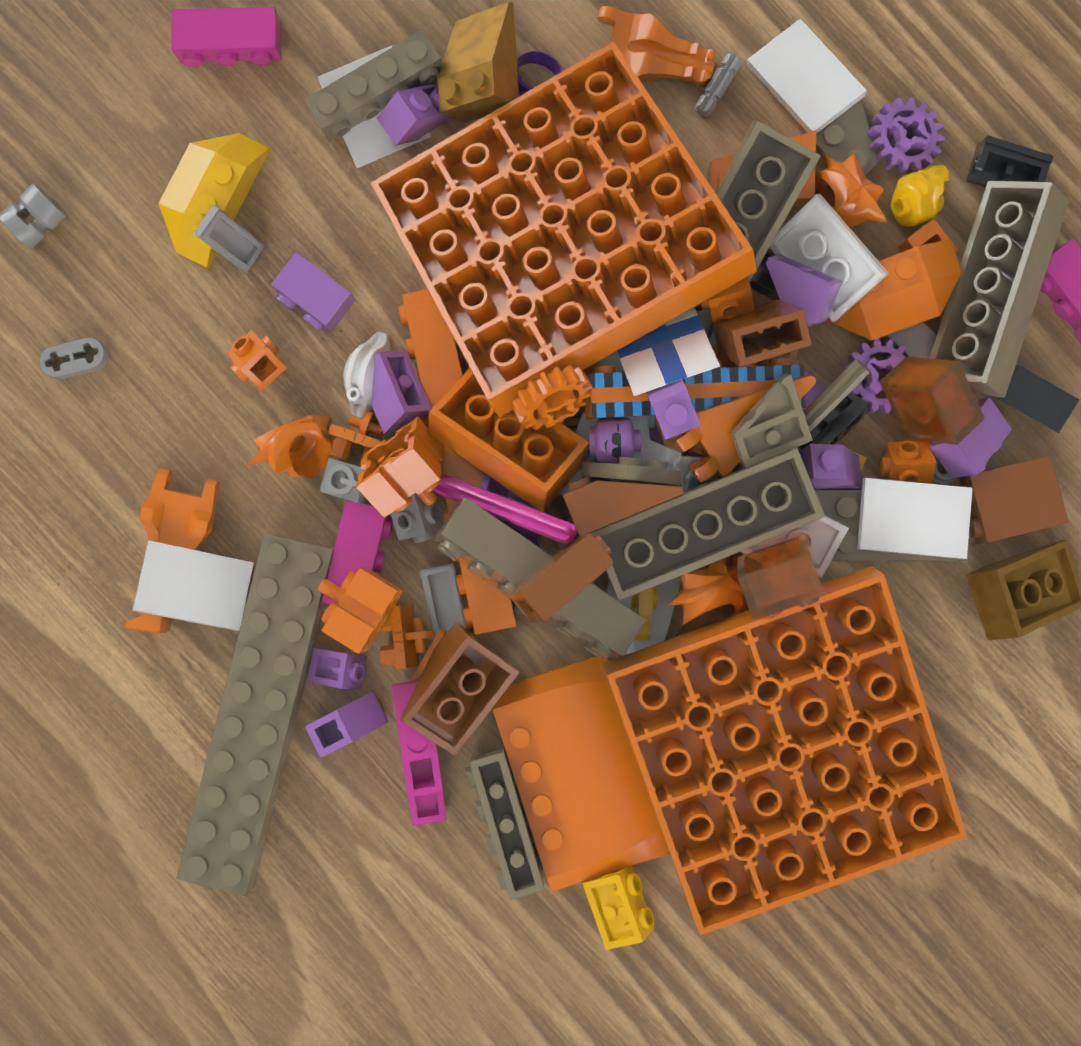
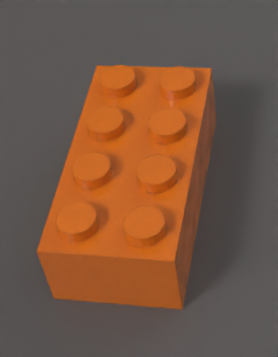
M471 368L464 373L429 411V435L541 512L547 509L580 470L582 462L586 460L589 442L560 422H557L555 426L550 428L542 425L538 430H534L532 426L525 429L523 424H520L513 410L499 418L487 400Z

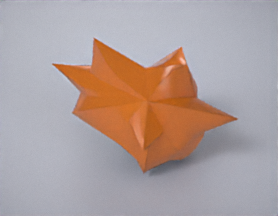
M822 152L827 168L815 173V187L848 227L860 226L865 221L887 222L877 204L884 189L880 185H876L866 179L856 154H852L841 163Z
M307 415L299 419L293 418L290 423L277 427L253 441L260 450L246 466L269 462L275 474L285 470L288 476L292 478L301 476L313 478L320 471L325 470L329 458V450L332 448L331 438L327 432L330 416Z
M721 559L682 575V587L667 606L682 605L684 609L683 625L710 610L726 604L734 605L738 613L743 605L742 593L747 592L739 585L745 561L727 568Z

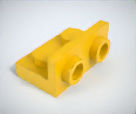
M633 866L625 867L617 872L605 874L582 883L606 950L641 943L654 930V916L651 909L646 905L642 894V882L638 874L634 872Z

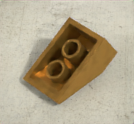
M510 1L455 21L438 76L440 113L463 122H469L485 117L519 97L514 4Z
M1061 540L989 564L966 574L987 640L1022 637L1081 608V580L1068 540Z

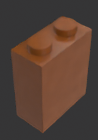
M780 299L755 306L754 311L737 315L731 319L712 321L720 354L740 367L812 345L804 309Z
M1051 455L984 471L973 477L964 476L959 478L961 483L959 487L972 488L969 534L972 538H975L976 544L989 543L1069 523Z
M589 533L577 537L573 543H568L508 595L531 623L545 622L614 564V561L609 557L611 549L598 535L593 537Z

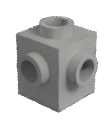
M416 493L411 495L412 501L404 510L391 513L392 524L396 530L398 540L413 538L414 544L434 538L433 531L440 529L444 524L443 511L438 500L432 505L427 506Z

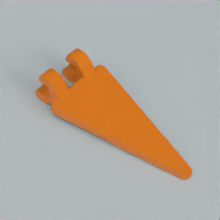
M806 375L793 380L799 400L815 385L816 378L814 376ZM769 388L697 411L696 414L701 426L671 437L677 449L680 448L682 452L692 448L699 440L707 452L708 456L702 457L688 465L695 479L698 478L699 482H704L717 471L719 474L726 476L740 462L730 432Z

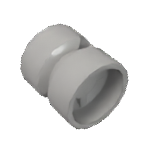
M35 183L19 195V204L11 203L0 213L2 223L30 249L35 247L46 236L44 231L46 228L53 230L67 217L59 206ZM29 213H31L32 216L36 218L33 222L30 223L26 220Z

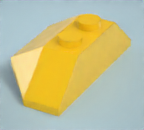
M241 133L189 144L158 203L175 250L179 255L209 269L217 252L193 235V233L212 205L221 209L233 220L235 219L270 152L269 147Z

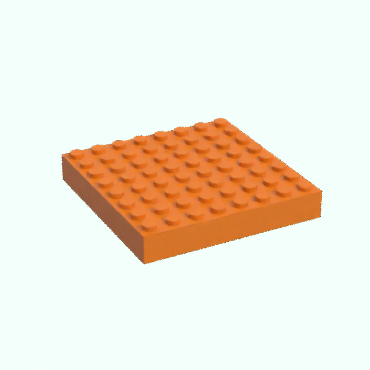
M615 42L603 47L371 182L487 400L499 418L513 410L515 407L512 403L513 400L520 398L517 392L526 389L528 381L539 379L541 373L545 372L548 374L555 367H559L563 371L568 365H572L573 369L580 367L584 370L757 272L753 248Z
M872 566L602 664L689 910L700 936L968 837L885 575Z

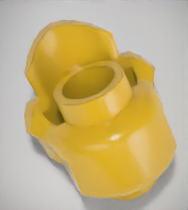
M945 165L929 166L918 172L906 174L897 181L891 200V209L896 221L902 226L914 227L927 224L942 210L945 182L950 180L949 171Z

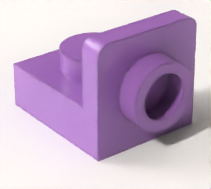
M313 647L308 682L340 689H360L366 675V655Z

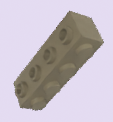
M422 29L304 99L326 140L330 142L335 138L344 136L351 128L361 122L377 116L397 91L425 86L434 82L438 78L442 66L441 57Z
M505 747L471 757L470 767L466 768V773L471 788L477 787L480 801H476V807L481 822L487 821L490 834L486 835V841L491 856L497 855L500 868L496 869V874L501 890L507 889L510 900L543 891V875Z

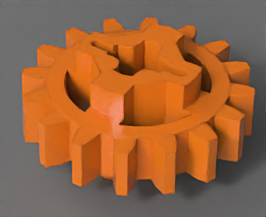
M568 365L563 371L559 367H555L548 374L545 372L541 373L539 379L528 381L526 389L517 392L520 398L513 400L512 403L515 406L513 411L525 429L532 426L534 430H538L542 425L550 428L555 426L557 422H564L566 417L574 416L579 407L586 405L584 399L592 395L590 391L592 385L580 367L573 369L572 365Z

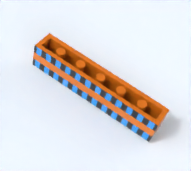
M791 358L770 359V366H757L756 362L742 367L735 364V367L722 368V361H718L720 367L682 380L695 412L769 388L781 375L786 373L790 374L793 380L803 377L804 364L792 365ZM615 366L594 367V373L586 375L592 385L590 389L592 395L585 398L586 419L655 416L647 393L633 396L625 372H616ZM805 395L800 399L802 408H806Z

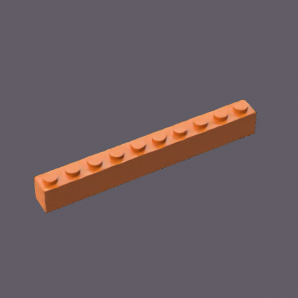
M425 289L402 294L404 305L398 306L402 326L409 325L411 338L405 339L410 360L416 359L419 371L416 372L431 408H433L463 374L455 338L429 290ZM429 414L422 420L426 426H429ZM444 445L441 473L480 488L484 472ZM447 497V506L441 507L444 522L456 504L459 503ZM456 557L453 561L459 560L462 574L456 575L460 595H467L469 608L463 609L467 629L474 628L475 635L517 626L512 600L496 589L499 583L491 578L486 577L483 580L467 569L468 562L460 557Z

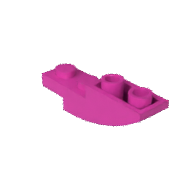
M419 680L391 684L412 826L447 820L436 743L400 720Z

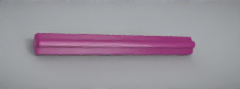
M441 473L440 483L432 490L434 493L457 502L466 497L494 517L562 544H571L575 540L577 527L574 524Z

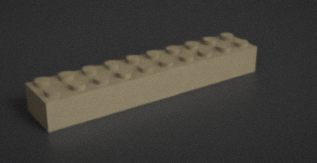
M264 533L176 879L246 896L255 885L311 663L312 650L315 647L325 603L321 602L323 593L318 591V587L323 579H327L334 549Z

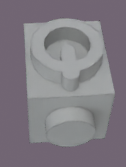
M328 458L319 492L352 502L370 505V502L356 488L359 473L364 471L361 466Z

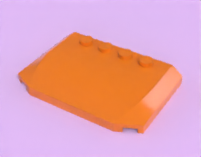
M593 656L513 682L492 708L539 857L552 892L668 854L667 845L602 667L603 663L609 661L604 656L602 658Z

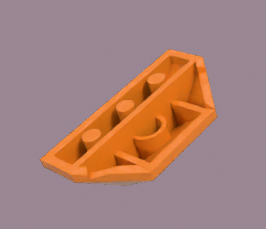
M951 240L917 246L880 260L879 262L889 275L837 321L832 322L828 317L827 322L873 341L939 317L962 273Z

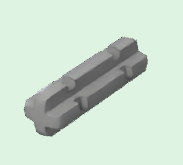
M733 53L725 55L720 67L717 68L706 86L704 95H701L696 103L695 111L707 118L712 115L717 103H719L733 77L741 67L742 60L740 57Z

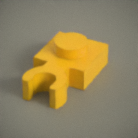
M652 587L630 596V609L646 620L635 640L650 641L651 629L649 619L652 616L653 609L657 607V588Z

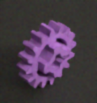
M912 97L904 104L901 98H897L891 105L888 103L884 105L879 111L880 113L872 119L871 123L874 126L868 131V136L875 138V140L869 145V149H878L879 154L875 160L885 159L887 161L886 170L895 165L899 175H902L908 168L911 173L918 172L921 168L925 169L933 162V159L941 153L942 150L938 146L945 141V137L938 135L937 132L944 126L943 123H934L933 119L936 117L937 112L933 111L928 114L925 111L927 107L926 102L917 107Z
M877 338L870 342V347L863 343L857 347L859 353L852 352L848 355V359L851 362L857 358L870 370V373L862 380V384L860 382L852 390L859 398L869 404L867 409L869 414L876 412L878 407L881 414L889 413L891 407L894 410H898L903 407L902 400L908 401L914 397L908 389L918 387L919 383L912 380V375L918 373L919 368L910 367L909 363L915 357L911 355L905 358L903 353L906 347L904 345L894 349L893 340L889 339L881 346V342ZM871 355L886 356L885 359L881 361L876 360L874 357L871 359L869 358V356ZM850 364L843 366L842 371H844ZM879 370L883 373L881 377L883 382L881 383L877 380L879 378ZM883 392L886 395L890 394L892 397L880 399L876 398L875 395Z

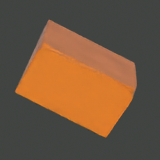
M146 613L125 622V627L128 630L157 634L167 633L170 628L171 618Z

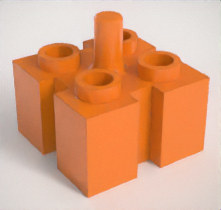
M418 416L397 430L394 437L388 441L384 439L363 454L361 468L364 471L359 473L356 488L384 518L393 511L400 512L411 503V495L414 493L427 506L432 505L437 500V495L432 490L441 480V460H443L444 445L428 434L429 428Z
M359 568L356 572L350 571L341 587L325 578L320 583L318 591L337 603L332 602L323 614L321 620L325 622V625L321 631L358 654L363 653V651L366 652L405 590L369 568Z

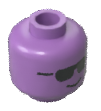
M601 418L596 422L595 427H589L590 456H596L598 463L618 464L619 457L633 458L634 452H641V430H633V423L629 418Z

